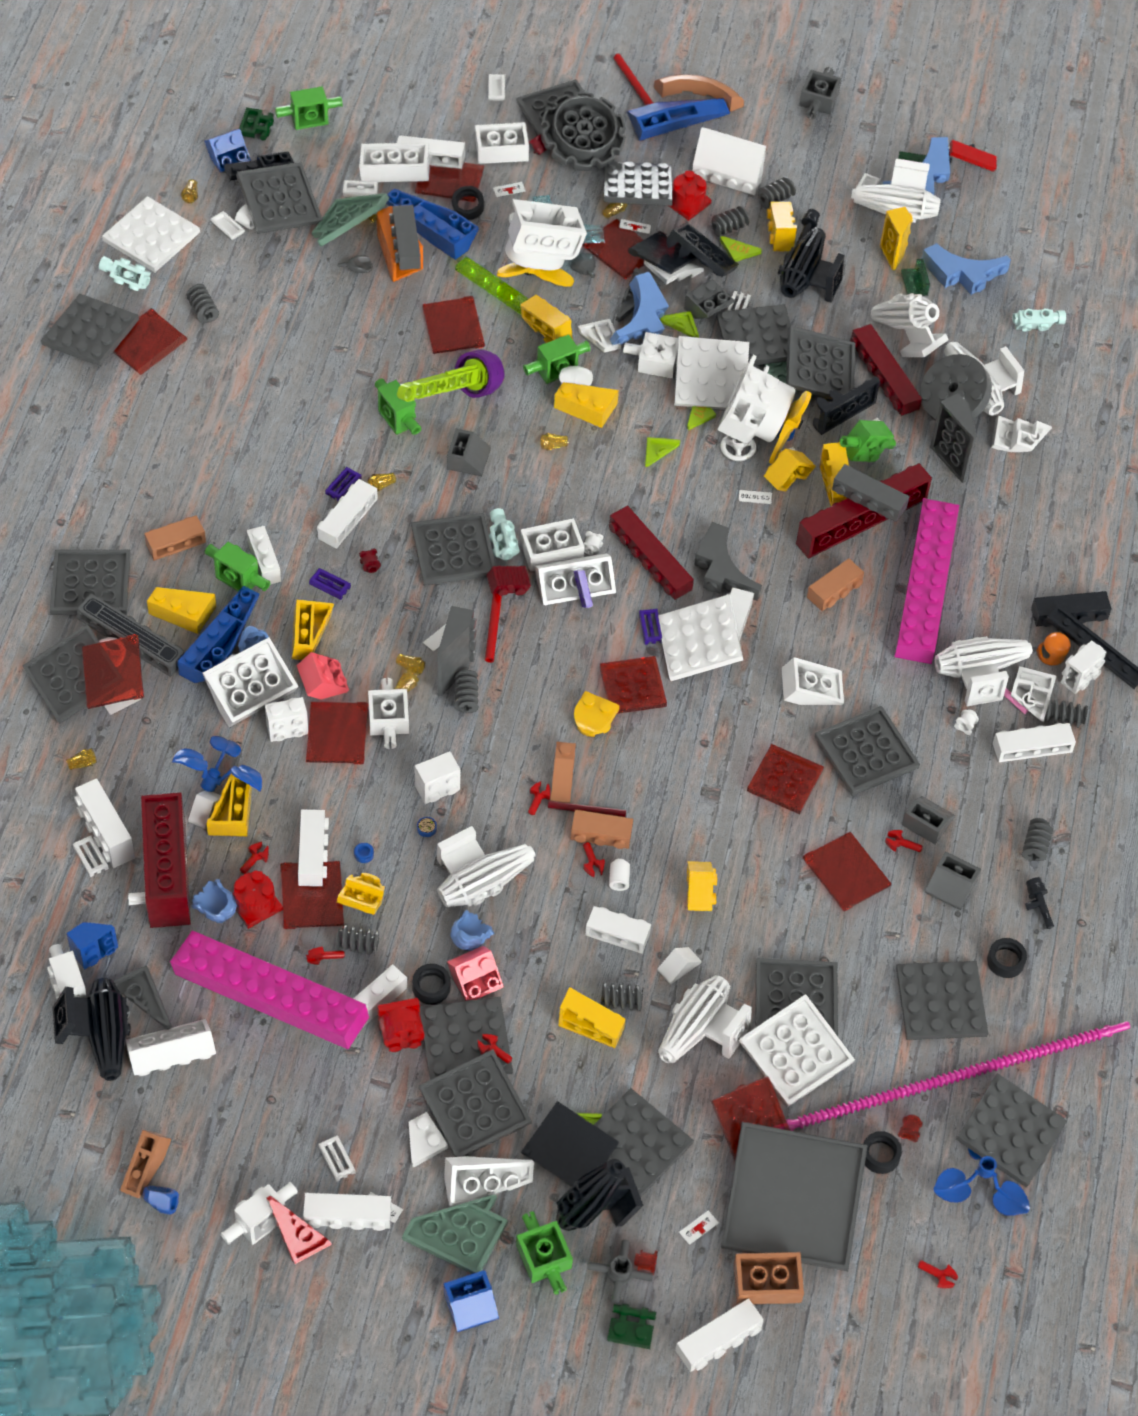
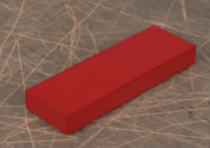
M955 140L950 142V156L993 172L997 168V156Z

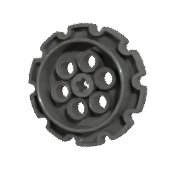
M576 92L574 97H571L569 94L560 96L553 101L552 108L548 107L541 123V126L544 127L541 132V138L545 148L552 150L551 156L562 165L571 164L575 170L591 171L593 166H596L598 169L604 168L608 163L614 161L615 155H620L626 136L623 135L626 126L622 115L614 113L615 106L603 97L599 99L594 98L593 93Z

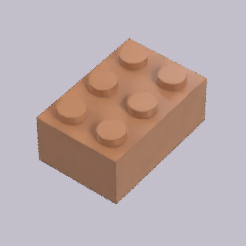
M800 1252L735 1255L733 1265L737 1305L748 1298L752 1304L802 1303L804 1286Z

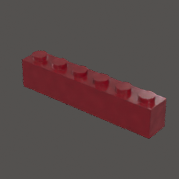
M872 324L852 330L850 341L855 342V349L860 359L867 365L868 371L880 380V386L884 390L885 396L892 402L893 408L898 411L900 416L919 410L922 401L921 396Z
M628 505L610 515L609 528L611 532L616 533L621 543L631 550L635 558L639 559L643 568L648 570L653 575L654 580L663 586L667 595L676 600L693 590L694 579Z

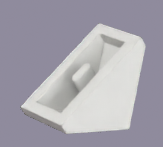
M206 790L196 794L188 822L206 829V823L211 817L221 795Z
M689 947L674 948L657 971L671 985L700 965L702 961Z

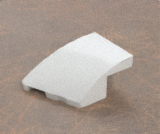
M644 260V265L666 285L675 279L681 281L688 276L693 278L704 271V268L689 263L676 272L669 274Z
M998 416L995 419L991 448L1007 452L1032 451L1051 430L1052 426L1039 421L1032 424L1019 418L1016 421H1012Z
M1019 666L1011 697L1044 722L1056 676Z

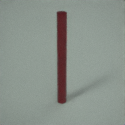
M548 801V808L581 810L626 817V810Z

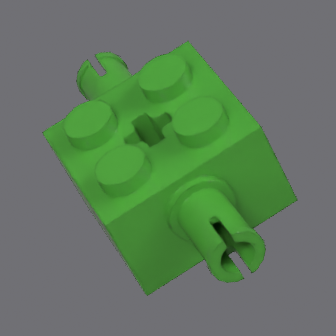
M323 86L290 92L291 103L287 106L275 107V113L277 118L291 115L295 129L299 130L328 125V109L343 107L341 96L327 99Z
M569 334L559 337L556 340L538 346L537 360L523 365V370L527 376L538 371L546 384L559 380V374L563 368L578 366L579 355L589 352L591 349L588 341L576 345Z
M383 378L378 379L375 382V387L378 389V412L396 435L408 429L412 435L418 434L421 431V426L415 420V400L406 402L398 398L397 391L400 384L397 380L386 383Z
M859 420L848 436L844 435L840 438V445L846 447L847 457L850 461L875 462L879 459L880 454L885 448L893 449L896 446L894 435L883 421Z
M227 542L221 549L216 548L213 544L207 546L205 554L214 559L217 579L238 592L243 586L252 589L256 585L263 591L269 588L271 581L258 574V563L255 556L244 552L238 545H233L230 542Z
M529 1212L530 1216L526 1213L522 1216V1219L528 1231L516 1235V1247L531 1283L548 1278L553 1293L555 1295L559 1294L558 1290L563 1293L567 1288L560 1273L572 1269L573 1258L557 1221L539 1226L535 1213Z

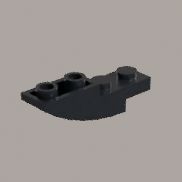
M288 151L257 155V160L225 164L224 170L229 180L232 181L238 180L236 175L240 171L286 165L295 162Z

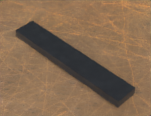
M1057 604L1045 620L1080 647L1083 644L1087 645L1090 641L1100 645L1106 651L1105 663L1103 665L1135 689L1138 686V667Z

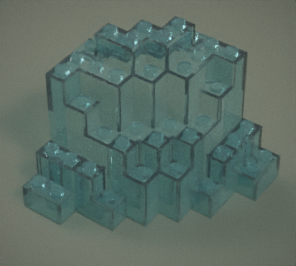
M24 1201L0 1203V1416H111L130 1388H132V1376L147 1375L155 1362L150 1344L158 1333V1325L154 1322L153 1314L161 1304V1295L157 1292L156 1285H139V1267L135 1263L136 1248L132 1244L131 1236L56 1241L57 1230L54 1228L53 1220L28 1222L29 1212L25 1208Z

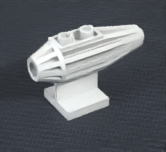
M902 159L895 160L891 184L856 186V189L852 190L851 195L854 203L885 215L887 210L906 206L908 212L912 214V223H916V220L919 221L938 216L940 198L925 190L930 164Z
M897 294L892 300L875 305L871 310L873 321L896 329H905L910 344L900 350L902 357H925L948 341L946 334L931 333L929 325L938 319L939 308L929 299L922 297L921 294Z
M950 342L946 345L944 349L945 356L954 354L971 356L978 360L989 373L992 382V393L983 412L993 416L1002 411L1004 408L1002 391L1010 389L1014 395L1021 393L1024 369L1007 347L1000 349L999 359L984 365L958 342Z
M987 636L952 642L951 646L935 655V668L939 674L963 679L967 689L964 700L966 706L1001 701L1004 697L1009 676L1007 671L999 672V670L1029 658L1030 654H1032V645L1027 640L994 639Z
M471 826L437 844V861L440 866L445 865L450 873L437 889L439 897L446 907L479 905L485 898L498 895L505 884L534 862L535 852L531 846L523 844L485 855L476 841V831Z
M715 975L700 984L695 983L691 989L686 990L681 1003H677L673 1008L672 1021L658 1050L660 1059L665 1063H675L705 1036L721 1044L722 1056L729 1059L740 1045L739 1039L751 1030L752 1007L744 1004L738 1011L727 1005L730 985L721 976Z

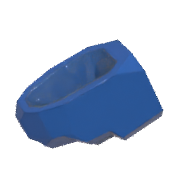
M147 1186L143 1189L144 1200L155 1210H158L159 1213L170 1215L175 1213L179 1200V1194L176 1190L160 1186Z

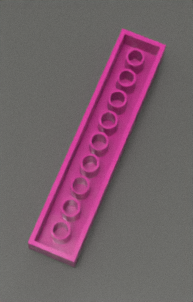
M923 498L897 640L896 658L932 664L959 505Z
M193 930L170 961L175 975L345 1049L350 1048L369 1018L366 1004Z

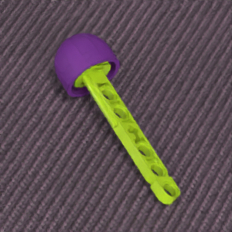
M482 349L470 351L459 357L454 370L401 384L398 388L397 396L399 399L409 402L415 400V398L420 399L460 389L469 397H483L494 393L500 387L504 380V367L501 359L490 351ZM467 387L470 388L471 390H476V391H478L479 393L471 392V391H469V390L467 389Z

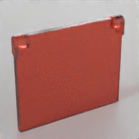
M463 162L462 169L430 165L429 181H418L415 193L452 199L453 194L460 187L474 186L479 189L484 165ZM466 196L460 200L475 202L476 198L473 196Z
M615 219L592 236L584 239L582 246L622 278L627 279L633 274L635 268L640 269L644 266V260L629 254L628 249L644 239L632 230L619 228L621 221Z
M473 296L422 304L433 354L470 348L477 349L485 346Z
M151 308L139 317V321L120 342L113 353L142 375L183 344L187 337Z
M137 634L82 647L88 709L144 698L139 638Z
M311 702L306 762L364 764L369 704L367 702Z
M851 831L814 851H810L802 857L843 911L853 908L858 903L892 885Z
M340 861L323 862V866H327V878H323V886H298L299 863L284 862L280 864L284 929L344 926L343 904L337 902L338 895L342 891Z

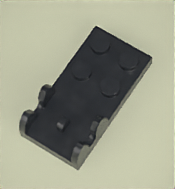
M688 222L674 228L667 238L668 248L675 246L677 242L681 244L679 250L680 258L692 253L703 265L711 268L717 276L724 277L736 270L739 265Z
M877 377L866 380L862 385L852 388L844 395L838 391L830 390L829 396L832 402H827L824 398L818 397L816 404L820 409V416L813 419L814 428L823 435L876 404L880 380Z

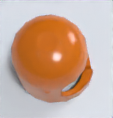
M1060 632L1049 634L1036 650L1039 659L1050 666L1061 664L1071 648L1070 640L1065 634ZM1043 647H1045L1046 651L1049 653V658H1045L1043 656Z

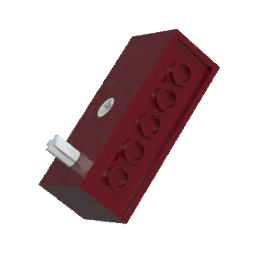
M182 793L141 795L145 892L129 893V905L146 904L150 928L191 925L186 822Z

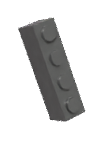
M413 205L392 206V213L389 214L390 224H393L391 226L392 237H395L393 239V248L397 250L395 252V262L399 263L400 270L421 268V256Z
M844 464L833 481L832 490L895 522L898 521L907 508L908 495Z

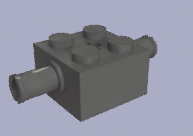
M826 67L824 73L811 69L801 90L799 106L808 108L806 116L809 119L811 114H813L811 119H815L818 111L827 114L832 112L840 92L842 80L840 77L833 76L834 70L832 68L828 72L829 67Z

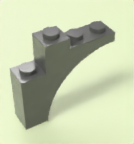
M712 522L695 555L694 565L708 570L704 578L703 588L721 594L723 589L731 592L733 587L754 593L753 600L758 601L762 585L740 572L728 554L726 541L729 528Z

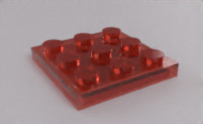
M656 656L600 663L599 668L606 698L619 705L617 714L667 707Z
M771 744L748 785L747 792L797 814H801L824 771V766Z
M769 1076L760 1078L711 1100L734 1159H736L742 1122L778 1129L783 1126L784 1130L790 1131Z

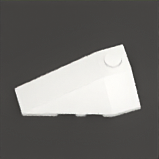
M466 1156L445 1158L444 1180L449 1206H456L505 1190L510 1191L533 1182L534 1161Z

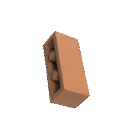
M197 515L144 533L146 546L154 561L206 543L205 531Z
M848 558L810 585L807 598L821 611L831 608L837 600L845 598L851 590L857 589L862 585L864 571Z
M575 810L571 840L579 843L590 842L599 846L607 845L618 849H629L633 819Z

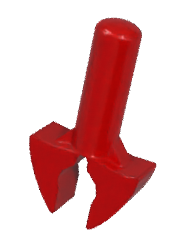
M541 781L530 788V794L535 796L528 810L530 815H535L542 799L550 800L551 791L549 784H547L546 790L539 793Z
M903 830L888 832V837L896 839L886 838L885 840L887 846L896 852V848L900 846L917 852L922 851L923 846L921 844L903 838Z
M262 842L249 846L248 849L252 855L240 868V872L246 874L258 860H263L266 863L269 857V846L257 853L258 850L263 847Z
M590 842L584 843L583 848L589 862L584 864L583 869L590 876L595 877L594 865L599 869L602 876L605 859H596Z
M322 946L308 950L309 955H306L308 963L319 965L321 960L342 959L345 957V952L343 950L324 951Z
M482 1034V1039L489 1042L490 1045H484L477 1040V1046L481 1055L494 1050L497 1057L505 1063L509 1064L512 1061V1057L496 1046L497 1036Z
M923 1260L918 1263L919 1269L937 1277L939 1281L938 1288L947 1289L954 1287L955 1283L947 1281L945 1278L949 1276L956 1281L958 1279L957 1273L949 1264L946 1269L940 1270Z

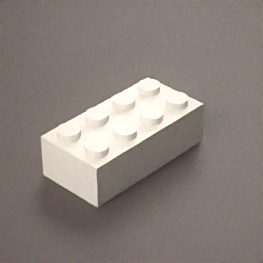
M96 778L76 787L74 799L78 806L76 807L80 818H85V826L88 832H93L95 836L93 837L94 842L98 848H102V855L106 863L110 862L112 867L116 868L135 859L132 838L98 779Z

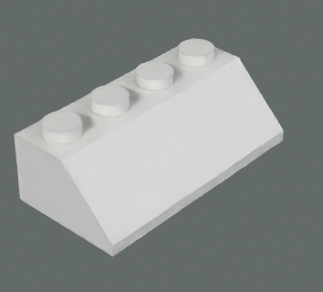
M429 142L361 144L359 164L361 181H429Z
M606 553L535 565L536 580L543 605L580 599L573 571L578 569L585 571L591 597L616 593L611 556Z
M206 1019L126 1039V1047L133 1073L139 1076L148 1075L150 1071L157 1069L160 1071L167 1070L176 1064L186 1065L191 1063V1060L198 1058L205 1060L216 1054L211 1030Z

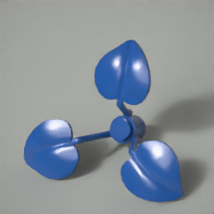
M213 736L210 739L211 746L218 751H222L215 768L207 771L208 762L203 760V755L188 748L179 750L172 760V763H180L189 768L203 771L201 776L203 780L200 786L208 792H214L217 785L220 786L222 781L231 773L259 792L262 789L261 774L246 765L233 766L222 777L220 776L221 773L218 771V768L225 753L232 757H237L241 753V747L236 742L221 736Z
M969 1148L970 1156L973 1159L980 1160L977 1170L966 1179L965 1174L961 1170L956 1168L946 1169L939 1175L933 1188L934 1193L941 1199L958 1203L965 1201L971 1195L972 1190L968 1183L977 1175L983 1178L992 1177L995 1189L998 1191L994 1194L992 1200L998 1212L1003 1215L1014 1216L1028 1213L1030 1210L1029 1200L1024 1190L1017 1183L1005 1181L1001 1188L999 1187L997 1173L994 1172L997 1166L996 1160L991 1156H984L982 1158Z

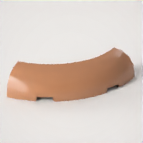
M679 74L657 79L654 83L655 90L662 98L673 94H681L682 91H693V94L709 95L715 99L724 98L730 112L744 107V100L737 92L724 83L709 77Z

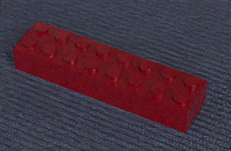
M918 463L907 467L900 473L893 474L890 478L880 480V482L909 496L906 511L922 503L923 498L927 499L932 477ZM846 498L839 503L832 504L831 507L825 510H819L810 517L803 518L799 523L796 545L809 559L888 519Z

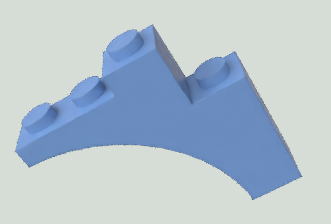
M932 137L929 144V152L922 162L930 164L925 190L933 195L934 182L943 183L949 180L948 137ZM891 180V181H883V184H891V183H892V180Z
M938 243L923 249L921 262L945 288L960 282L971 295L985 289L986 281L1005 274L1009 270L1011 261L1007 255L992 260L966 259L948 252Z
M650 272L635 276L629 284L634 298L633 317L628 325L615 331L609 339L612 345L618 343L622 345L631 339L637 340L641 337L644 340L646 332L660 335L665 329L659 318L665 315L664 312L669 305Z

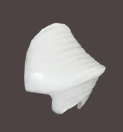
M568 366L560 371L559 380L561 384L565 382L590 386L593 381V374L589 369L581 366Z

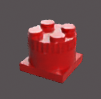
M685 171V173L677 176L672 186V205L668 206L686 220L692 219L712 203V199L706 196V180L693 171Z
M254 870L251 873L248 872L236 880L233 892L237 905L236 912L248 929L283 910V906L275 896L273 882L262 871Z
M418 998L377 1005L379 1031L381 1030L384 1045L390 1052H398L408 1047L415 1049L422 1045L421 1041L425 1035Z

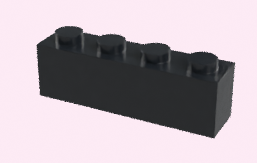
M1106 591L1034 598L1031 607L1036 627L1052 625L1045 619L1057 604L1081 623L1108 620L1112 610Z

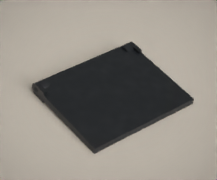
M662 231L656 232L628 249V253L632 256L639 257L669 274L676 272L697 259L692 253L680 258L679 250L681 244L677 242L675 246L668 248V236Z
M557 1101L521 1153L570 1186H573L583 1174L605 1163L619 1144V1141Z

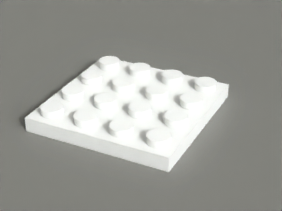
M147 196L102 235V241L155 273L200 233V228Z
M679 336L674 406L711 407L712 409L726 410L738 379L748 364L749 342Z
M729 595L658 615L667 670L671 681L743 660Z
M806 994L739 1039L741 1045L787 1107L855 1061Z

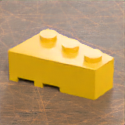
M770 202V209H767L766 216L767 219H770L768 221V232H771L769 244H772L773 251H790L794 247L797 226L793 225L795 217H792L793 209L791 202Z
M534 295L520 304L522 318L535 332L539 331L545 337L543 339L545 343L568 334L573 339L570 317L563 314L556 307H553L545 299Z
M563 382L555 393L554 408L602 428L618 404L619 390Z
M840 442L823 444L819 465L830 506L847 498L832 490L833 481L844 464L849 466L846 447H842Z
M156 587L147 600L148 613L196 634L200 633L217 607L216 597L213 593Z
M296 600L291 659L303 660L311 652H315L331 618L334 603Z
M231 773L221 793L222 795L206 823L208 835L248 837L252 786L236 778Z
M569 987L560 1006L558 1026L616 1048L625 1028L626 1019Z

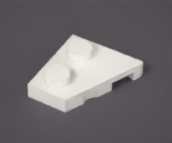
M610 319L578 326V332L604 353L621 349L620 343L612 345L609 340L615 333Z
M427 1112L409 1121L411 1163L413 1168L448 1149L446 1140Z

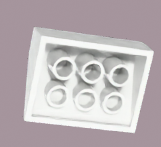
M702 127L692 171L708 182L756 195L762 181L766 146Z
M269 637L202 673L217 708L228 727L264 709L265 705L277 702L290 695L299 687Z

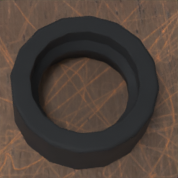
M474 186L460 187L452 196L453 210L467 220L476 219L484 211L485 203L482 192ZM466 196H473L478 199L477 206L470 210L461 209L458 202Z
M998 939L991 945L987 956L988 966L997 976L1013 978L1023 971L1027 960V951L1015 939ZM999 950H1010L1017 955L1019 962L1015 966L1002 965L995 957L996 952Z
M425 964L415 971L412 977V991L420 1002L437 1004L444 1001L450 993L451 977L443 966ZM435 975L443 980V988L435 993L425 992L419 986L420 980L423 977Z
M876 1131L864 1140L863 1144L868 1145L865 1167L877 1174H887L898 1166L902 1155V1146L893 1134L885 1131ZM874 1143L887 1144L894 1152L893 1159L889 1162L874 1160L869 1154L870 1146Z

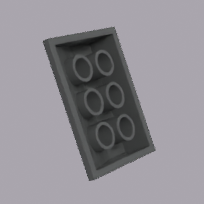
M957 393L940 402L930 448L955 476L964 483L967 478L977 435L969 404L966 399Z
M455 606L450 608L438 649L439 696H442L455 683V674L461 670H468L470 662L475 660V627L477 619L474 618V610Z

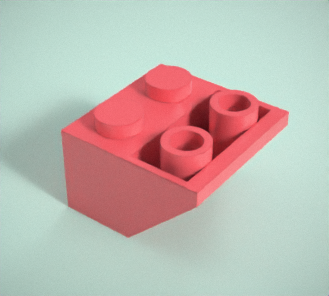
M311 652L296 665L307 696L325 699L349 691L341 664L336 659Z
M483 945L447 961L453 981L465 1001L477 1000L504 987L492 952Z

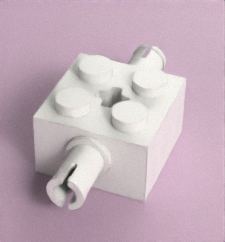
M646 332L643 344L636 345L625 342L623 353L639 356L638 372L673 378L675 365H677L678 338Z
M383 678L381 680L382 690L368 691L370 736L384 735V747L390 749L389 742H391V748L394 749L397 746L396 734H409L407 689H393V680L388 678V685H386V678Z
M60 944L51 946L49 952L52 957L49 958L50 966L47 967L52 988H54L56 1000L65 987L74 988V997L87 998L85 986L73 951L63 953Z
M291 1182L277 1192L269 1184L264 1188H258L252 1197L238 1203L236 1209H234L235 1224L220 1233L221 1237L229 1245L243 1234L254 1245L278 1227L266 1198L271 1195L285 1206V1202L298 1193L297 1189Z

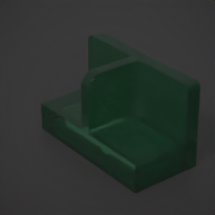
M916 259L915 268L901 270L907 295L913 293L914 295L928 296L930 282L924 259Z

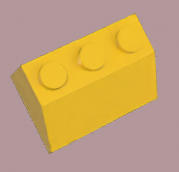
M906 206L886 211L880 248L892 270H896L905 255L906 246H908V236L910 235L913 217L908 212Z

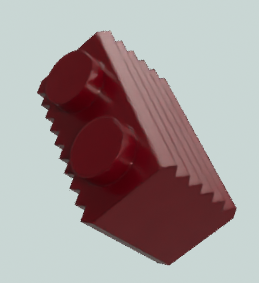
M525 565L492 566L487 573V580L492 594L504 596L508 593H515L519 596L525 594L531 586Z

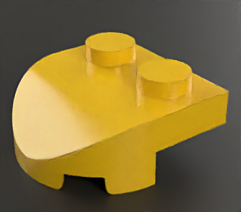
M585 691L574 710L575 724L578 731L589 737H595L596 734L607 733L611 728V722L619 711V705Z
M361 873V876L357 877L350 875L347 877L345 886L338 895L337 902L374 915L382 904L385 886L381 885L380 878L372 874Z

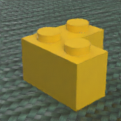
M785 448V450L779 453L777 460L767 468L764 477L777 490L786 492L797 478L806 480L816 465L803 452Z
M687 861L688 910L712 911V905H716V893H713V885H717L716 868L712 867L711 862Z

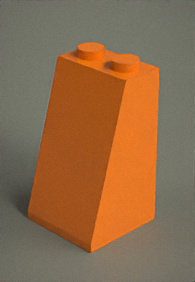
M389 206L377 212V237L391 280L395 282L423 269V245L418 240L421 268L400 270L399 263L395 262V252L397 250L393 248V239L395 237H392L391 226L393 224H390L389 214L392 213V206Z

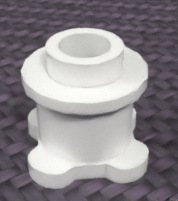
M587 531L585 534L587 538L583 543L584 552L590 556L597 555L599 547L603 546V535Z
M970 709L963 710L961 717L956 719L957 723H955L954 727L967 735H971L974 724H977L979 721L976 712Z

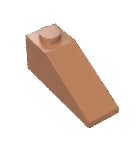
M556 743L551 801L570 803L576 743Z
M142 1130L122 1183L121 1192L136 1198L141 1197L143 1189L148 1186L165 1158L171 1142L170 1138L156 1132Z

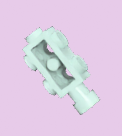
M104 256L100 260L99 269L111 272L110 277H113V281L123 285L125 282L129 284L128 288L138 291L139 289H146L150 283L151 272L146 271V267L136 264L134 266L130 264V260L120 258V260L113 262L112 259Z
M1047 308L1042 310H1019L1017 313H1013L1012 321L1015 323V328L1022 329V331H1030L1032 329L1046 331L1053 323L1065 324L1066 312L1064 310L1053 312V309L1049 310Z
M497 508L490 512V518L494 525L490 527L491 533L489 538L494 544L492 549L494 556L508 561L520 552L513 523L505 519L503 509Z

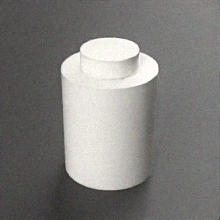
M616 859L610 864L609 887L616 891L628 889L630 864L624 859Z

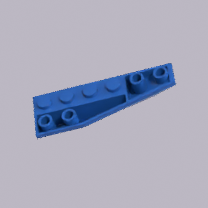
M723 98L656 102L629 110L627 114L639 141L728 115L730 111Z
M395 188L387 193L389 199L386 204L388 206L413 205L417 233L432 245L455 260L469 250L479 230L478 226L453 210Z
M246 586L239 590L177 661L180 676L193 683L206 681L202 673L222 663L232 654L259 598V593Z

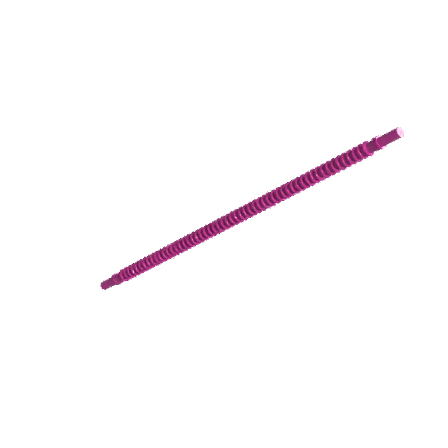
M1126 1021L1113 1026L1105 1025L1101 1029L1089 1030V1033L1084 1031L1083 1034L1079 1033L1078 1036L1074 1034L1073 1038L1068 1036L1067 1039L1062 1038V1041L1057 1039L1056 1042L1052 1041L1051 1044L1047 1042L1046 1046L1041 1044L1040 1047L1035 1046V1049L1030 1047L1029 1051L1027 1049H1024V1052L1020 1050L1018 1054L1014 1052L1013 1055L1008 1054L1007 1057L1003 1055L1002 1059L997 1057V1060L993 1058L991 1062L987 1060L986 1063L981 1062L980 1065L976 1063L975 1067L970 1065L969 1068L964 1067V1070L959 1068L958 1072L953 1070V1073L949 1071L947 1075L943 1073L942 1076L937 1075L936 1078L932 1076L931 1080L926 1078L925 1081L920 1080V1083L915 1081L914 1085L909 1083V1086L903 1085V1088L899 1086L897 1090L893 1088L892 1091L887 1090L886 1093L882 1091L881 1094L870 1095V1098L865 1096L864 1100L859 1098V1101L855 1099L853 1103L848 1101L847 1104L842 1103V1106L838 1104L836 1108L831 1106V1109L825 1108V1111L821 1109L819 1113L814 1111L813 1115L812 1113H809L808 1116L804 1114L802 1118L798 1116L795 1120L787 1119L785 1123L772 1127L793 1131L798 1127L802 1129L804 1125L809 1127V1124L814 1125L815 1122L819 1124L821 1120L825 1122L826 1119L831 1120L832 1117L836 1119L837 1115L842 1117L843 1114L848 1115V1112L853 1114L854 1110L859 1112L860 1109L865 1110V1107L870 1109L871 1105L876 1107V1104L882 1105V1102L887 1104L888 1100L893 1102V1099L898 1100L899 1097L903 1099L905 1095L906 1097H909L910 1094L915 1095V1092L920 1094L921 1090L923 1092H926V1089L930 1091L932 1087L937 1089L938 1086L943 1087V1084L947 1086L949 1082L953 1084L954 1081L959 1082L960 1079L964 1081L965 1077L970 1079L971 1076L976 1077V1074L981 1076L982 1072L987 1074V1071L991 1073L993 1069L997 1071L998 1068L1003 1069L1004 1066L1008 1068L1009 1064L1014 1066V1063L1019 1064L1020 1061L1024 1063L1025 1060L1030 1061L1031 1058L1035 1060L1036 1056L1041 1058L1042 1055L1047 1056V1053L1051 1055L1053 1052L1057 1053L1058 1050L1062 1052L1063 1048L1068 1050L1069 1047L1074 1048V1045L1078 1047L1080 1044L1084 1045L1085 1042L1090 1043V1040L1095 1042L1096 1039L1101 1040V1037L1109 1038L1114 1033L1130 1029V1023Z

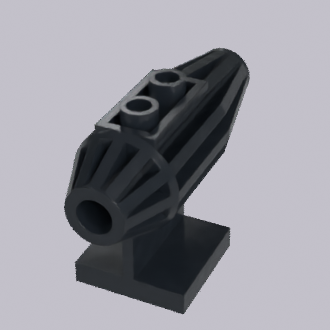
M812 228L795 247L791 248L789 253H786L784 263L780 264L778 269L781 293L784 296L794 298L805 291L810 285L825 289V301L832 302L843 280L845 255L838 253L833 263L821 260L826 234L822 229Z
M110 978L96 979L91 986L87 998L74 997V988L65 987L52 1007L55 1044H63L69 1035L88 1037L100 1076L107 1081L116 1080L121 1075L126 1037L131 1032V1025L128 1024L129 1006L126 1005V997L121 995L114 981Z
M610 1159L583 1174L556 1202L558 1208L556 1221L559 1227L566 1231L581 1229L589 1226L603 1210H610L615 1226H624L643 1206L629 1167L626 1168L618 1159Z

